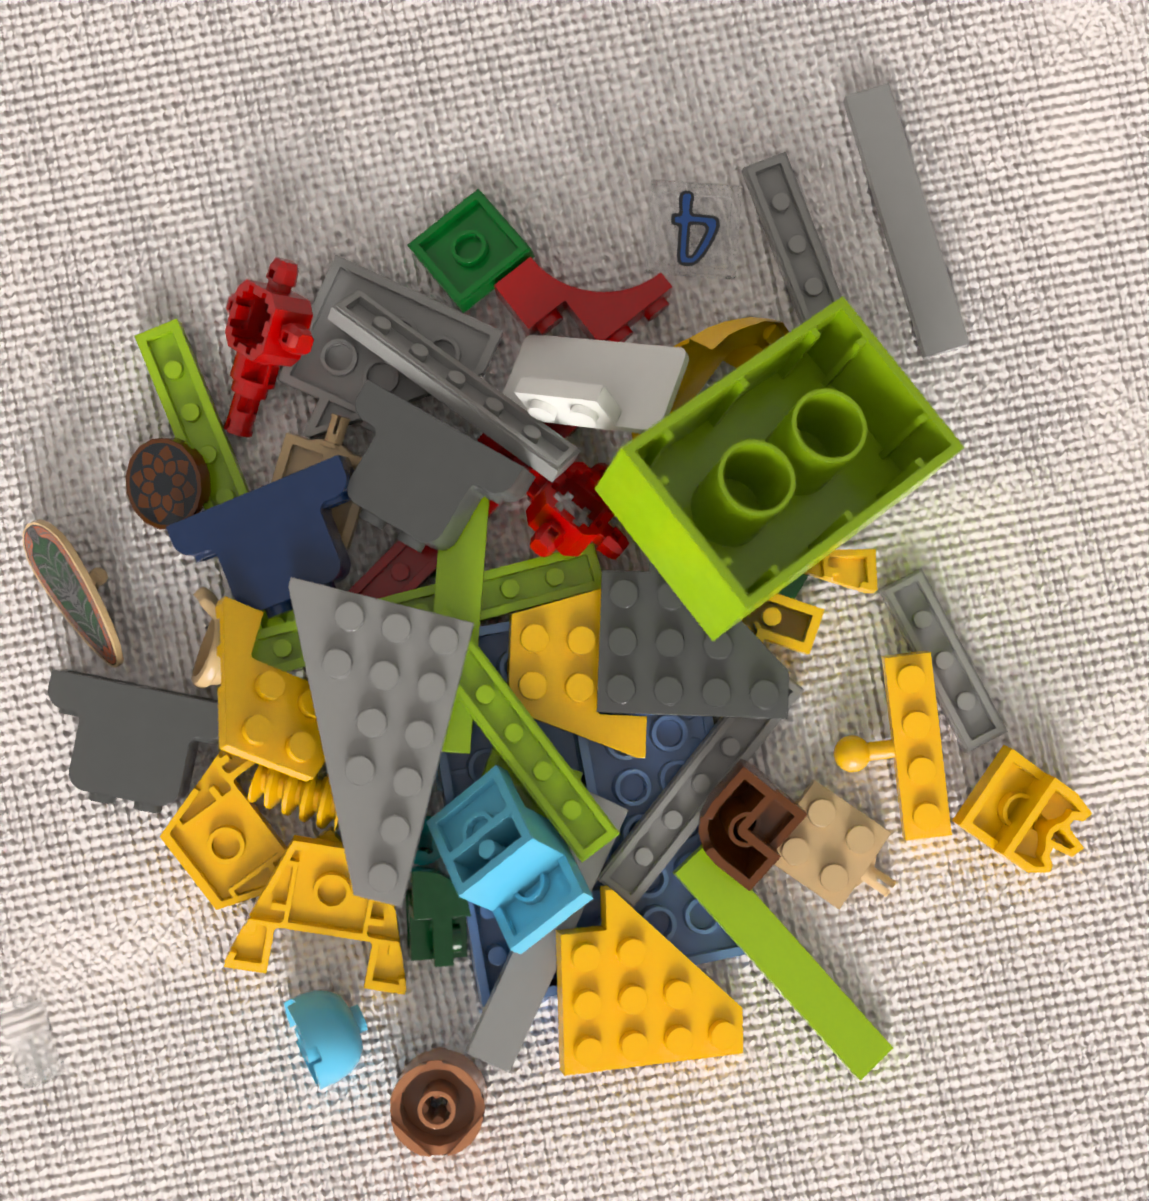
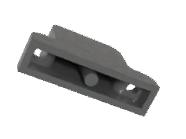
M368 379L357 396L355 407L359 417L363 420L361 426L373 432L375 436L349 480L347 486L348 496L352 502L363 508L359 514L360 518L381 530L385 528L387 523L401 530L396 539L420 553L425 545L435 550L451 548L459 539L484 496L499 505L503 501L516 502L525 496L535 479V476L523 466Z
M52 669L48 686L49 699L59 708L60 713L79 717L69 767V778L76 788L89 792L88 799L91 801L116 804L117 798L134 801V809L150 813H161L162 806L180 801L187 795L190 789L199 742L219 745L218 700L69 669Z

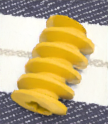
M258 765L248 792L247 799L249 802H256L264 794L265 808L273 809L282 800L281 811L286 816L291 815L299 806V819L301 822H308L317 813V828L325 829L334 819V833L336 834L339 823L328 773L322 780L318 778L317 773L314 779L305 782L263 765Z

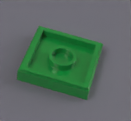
M479 188L407 245L413 255L462 313H465L494 290V285L529 257L532 259L535 257L529 245Z

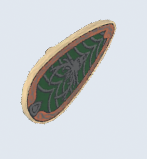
M42 519L28 523L23 531V547L36 578L85 643L110 666L114 668L120 666L124 662L120 641L113 622L97 591L99 587L107 582V572L100 567L93 568L88 572L72 544L52 523Z

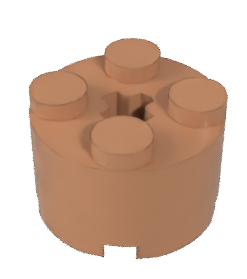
M443 1047L434 1048L412 1059L402 1070L390 1101L391 1123L393 1131L400 1142L412 1152L427 1157L432 1155L450 1156L467 1148L481 1129L487 1104L488 1090L479 1068L463 1054ZM444 1097L447 1100L446 1106L440 1104L437 1108L431 1106L432 1098Z

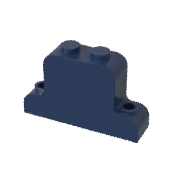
M336 455L166 526L174 548L181 554L194 556L196 563L218 557L234 599L259 611H266L268 619H272L293 611L288 587L291 577L336 588L335 584L343 581L348 576L351 562L332 516V508L351 500L348 496L347 486L354 473V469L349 457Z

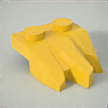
M1003 745L952 821L1026 872L1048 873L1051 872L1053 866L1050 858L1053 848L1070 857L1084 849L1071 831L1070 824L1073 820L1085 821L1092 812L1075 791L1056 777L1042 771L1014 749Z

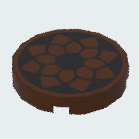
M156 438L140 445L130 458L126 472L127 495L133 510L145 523L157 529H166V526L199 513L203 508V504L208 503L211 493L210 473L203 456L195 448L191 449L187 444L183 443L186 441L179 438Z

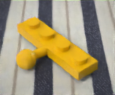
M926 650L881 656L891 739L866 742L863 738L856 735L845 736L834 747L835 762L845 771L857 772L865 768L869 761L893 758L902 837L908 841L952 835L931 652Z

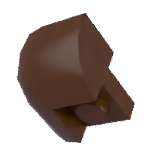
M740 759L708 795L700 811L698 832L705 853L715 865L747 890L751 891L780 859L781 856L777 848L808 814L803 807L770 782L762 771L746 760Z

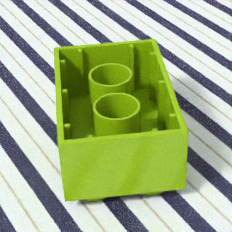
M842 296L621 447L598 482L595 490L710 639L714 641L916 490L965 447Z

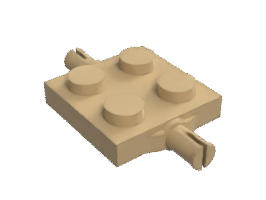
M332 413L325 439L312 440L291 432L286 433L271 482L336 455L349 457L355 471L362 456L352 453L342 445L351 419ZM351 500L332 508V516L346 550L350 549L359 521V514L362 510V507L356 505Z
M812 779L800 798L795 801L803 807L808 815L777 848L781 857L774 865L839 910L853 889L863 881L886 897L891 891L877 882L876 879H880L891 888L895 886L896 880L890 878L874 867L878 852L891 835V832Z

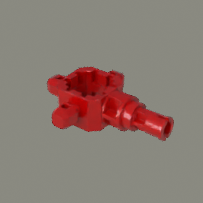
M276 257L270 264L265 277L268 279V283L246 279L237 287L236 293H232L227 299L225 308L229 318L225 334L228 346L236 350L230 372V377L233 378L231 390L235 393L223 429L233 435L247 438L252 437V430L260 401L266 400L269 390L275 388L280 366H293L301 359L302 355L311 352L314 338L309 330L313 318L310 300L291 290L292 287H296L299 273L298 264L291 260Z
M482 433L478 438V442L523 466L535 476L526 493L531 499V505L526 509L528 526L535 531L530 538V547L540 557L550 556L556 550L563 556L578 557L593 542L598 546L596 549L610 559L616 560L630 543L627 537L617 526L613 528L609 524V521L614 517V513L595 490L598 482L609 467L606 463H597L592 468H589L584 462L574 461L556 480L551 482L485 433ZM560 492L564 496L569 492L574 496L571 501L582 510L586 507L591 511L587 517L593 522L589 527L585 523L578 527L573 523L575 517L565 508L560 511L555 507L559 501L554 495Z

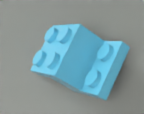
M495 765L426 822L458 896L493 911L507 945L513 952L522 954L594 898L566 842L546 817L524 806L508 771L498 765Z

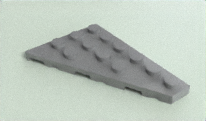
M291 577L288 587L353 894L402 907L474 623Z

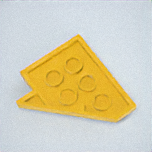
M607 885L600 886L601 926L556 930L559 1069L564 1076L743 1053L742 1007Z

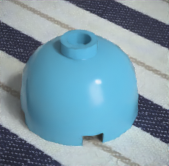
M328 990L309 991L283 1002L290 1028L296 1025L294 1031L298 1039L296 1041L313 1080L319 1085V1089L321 1090L338 1082L351 1073L359 1063L363 1051L360 1033L368 1030L359 1006L356 1004L349 1007L340 995Z

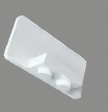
M531 334L522 343L503 394L528 411L533 418L541 422L642 434L670 414L689 362V356L685 349L681 347Z

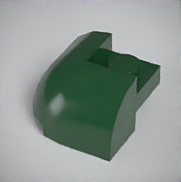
M413 866L410 876L412 890H407L405 896L407 954L411 961L431 960L434 967L454 966V958L468 957L466 917L471 916L468 901L458 896L451 878L436 868Z

